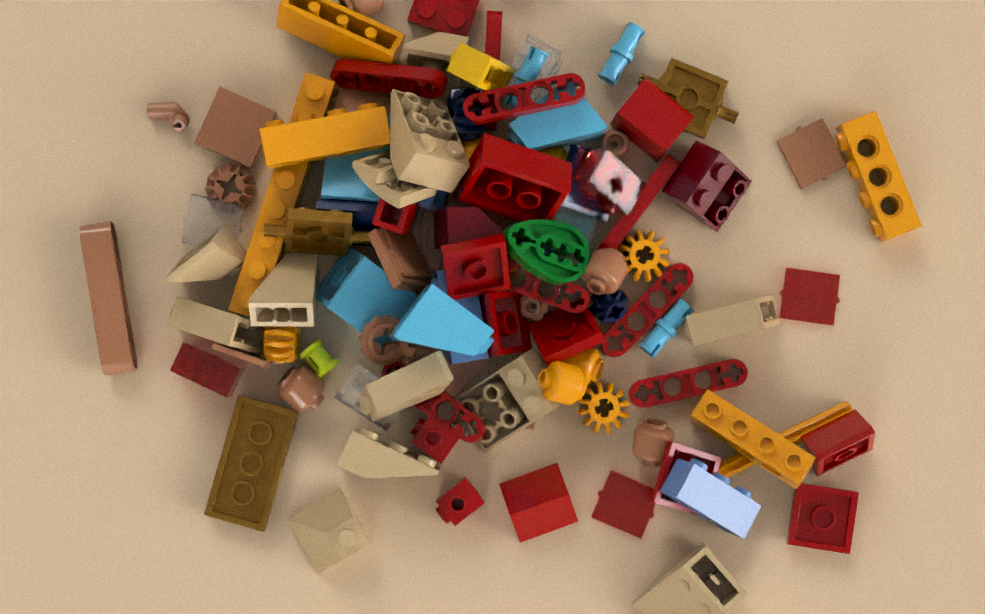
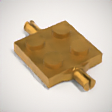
M672 57L665 73L659 80L643 72L641 73L637 85H640L647 78L694 116L684 129V132L705 139L710 125L717 117L735 124L739 112L722 106L723 94L729 81Z
M307 207L289 208L288 219L284 225L265 223L264 237H283L285 252L347 256L348 248L353 243L371 245V240L368 236V233L371 231L354 230L352 226L353 213L341 210L323 211L312 210Z

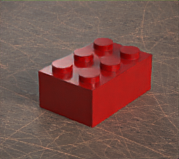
M484 133L468 160L470 167L460 180L458 201L521 222L537 219L552 220L571 191L572 163Z

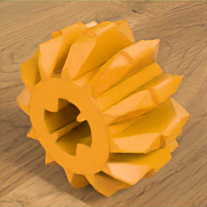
M637 230V242L632 236L627 235L625 240L631 247L625 245L618 247L620 252L627 254L624 257L625 261L629 263L628 273L632 269L635 270L633 281L637 282L641 272H643L645 281L650 282L652 278L650 270L657 277L663 275L657 264L663 267L669 266V261L660 258V256L669 254L670 249L659 250L658 246L663 244L665 239L661 237L654 243L652 239L655 232L652 230L649 231L646 239L643 237L642 230ZM646 248L650 251L647 255L651 254L652 258L641 264L638 262L640 257L636 258V252H641Z
M265 326V331H263V352L266 360L279 364L294 362L297 359L301 344V327Z
M597 382L595 386L596 394H594L591 388L587 387L586 394L591 398L589 400L585 398L578 400L579 403L586 404L587 409H579L577 414H589V417L582 422L585 427L593 420L596 421L593 426L594 433L599 432L602 423L604 424L605 433L610 434V422L616 428H622V424L616 418L617 416L626 419L629 417L628 413L620 411V407H627L630 403L628 400L618 402L617 399L625 393L623 389L618 390L614 395L611 394L614 389V383L609 382L606 392H603L602 383ZM606 399L605 403H611V409L607 410V416L600 417L601 412L596 413L595 407L600 405L599 400Z

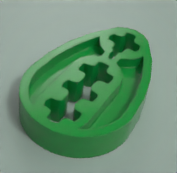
M545 219L527 220L513 224L503 231L507 252L513 260L535 277L550 284L561 285L578 279L585 272V268L589 263L590 251L585 237L578 229L569 224ZM519 232V238L523 242L516 245V239L512 237V234ZM547 243L546 247L549 250L561 248L560 253L562 255L574 253V258L578 260V263L572 265V260L569 258L557 260L558 255L553 252L544 255V249L540 245Z

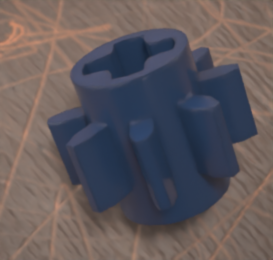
M619 289L614 294L597 295L593 293L590 297L593 305L589 307V310L602 324H605L607 321L616 322L625 315L627 309L624 303L629 298Z

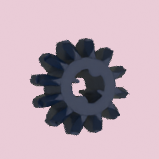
M469 87L452 89L447 97L449 113L458 136L462 140L480 138L485 130L484 124L475 125L470 123L463 111L465 99L469 95L481 92ZM480 102L474 103V108L469 110V112L472 111L476 116H481V112L485 107H482Z

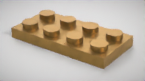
M238 395L204 515L265 532L298 419V411Z

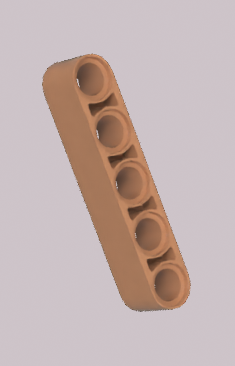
M112 221L80 226V240L102 371L105 376L137 370V357L115 226Z

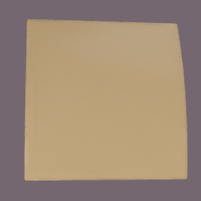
M390 149L353 161L352 168L360 179L376 195L398 209L437 195L438 189L398 180L390 159Z

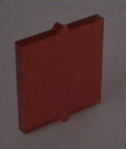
M786 268L783 290L779 292L780 296H782L779 318L833 326L836 303L840 302V299L837 297L840 275Z
M610 470L603 489L598 491L599 499L591 518L641 539L649 519L654 517L653 509L656 503L650 502L654 488Z

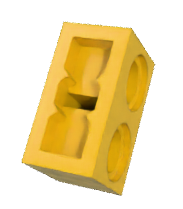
M460 42L458 48L450 56L449 66L446 71L488 91L507 87L516 69Z

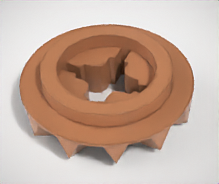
M227 163L216 167L208 176L205 190L209 202L214 207L223 212L233 213L243 210L251 203L255 194V182L250 172L243 166ZM236 175V181L234 185L242 193L239 194L236 192L235 194L231 192L228 196H226L225 200H223L225 197V189L222 187L221 184H219V182L221 181L223 183H229L232 179H234Z
M389 315L374 316L372 321L364 324V330L359 336L360 350L372 363L388 365L399 360L405 353L408 343L390 341L385 342L383 347H381L380 343L373 339L381 337L385 330L386 335L389 337L400 322L399 319Z

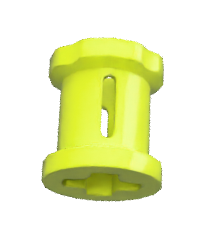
M320 339L312 343L298 356L301 360L305 359L317 373L316 376L319 379L323 378L339 364V361L333 359L321 346L323 342Z

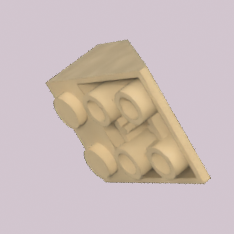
M392 89L390 102V159L397 179L452 193L470 167L446 103L438 99L417 96L412 92Z
M535 347L455 398V400L484 421L486 432L484 437L478 441L484 453L561 405L560 403L546 400L542 395V388L538 386V376L542 369H546L547 365ZM461 411L462 417L463 415H465V412ZM475 420L473 423L464 421L471 433L476 435L478 432L475 428L477 422Z
M365 426L361 430H352L337 462V466L364 479L438 475L441 469L435 466L437 460L423 453L416 457L407 452L408 446L393 439L388 444L379 439L380 433Z
M701 543L635 600L632 605L640 614H725L748 593L704 543Z

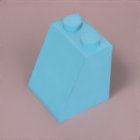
M572 82L567 83V88L557 91L556 86L553 89L554 100H559L558 93L567 91L569 96L576 95L575 90L577 88ZM549 93L536 103L542 104L546 102L549 98ZM583 98L575 105L517 117L509 124L508 141L535 151L559 146L564 148L571 144L576 145L600 139L605 134L608 126L588 101Z
M390 147L325 159L321 199L378 203L380 197L360 179L352 168V164L355 160L389 150Z
M352 247L348 248L347 256L339 257L321 281L317 297L323 305L361 333L364 330V324L372 321L374 316L389 315L401 321L418 298L412 291L392 289L385 271ZM386 330L381 337L373 338L380 343L381 347H383L385 342L395 341L386 335Z
M430 284L424 288L389 337L404 343L465 356H476L477 354L483 355L491 346L494 339L490 336L494 329L434 284Z

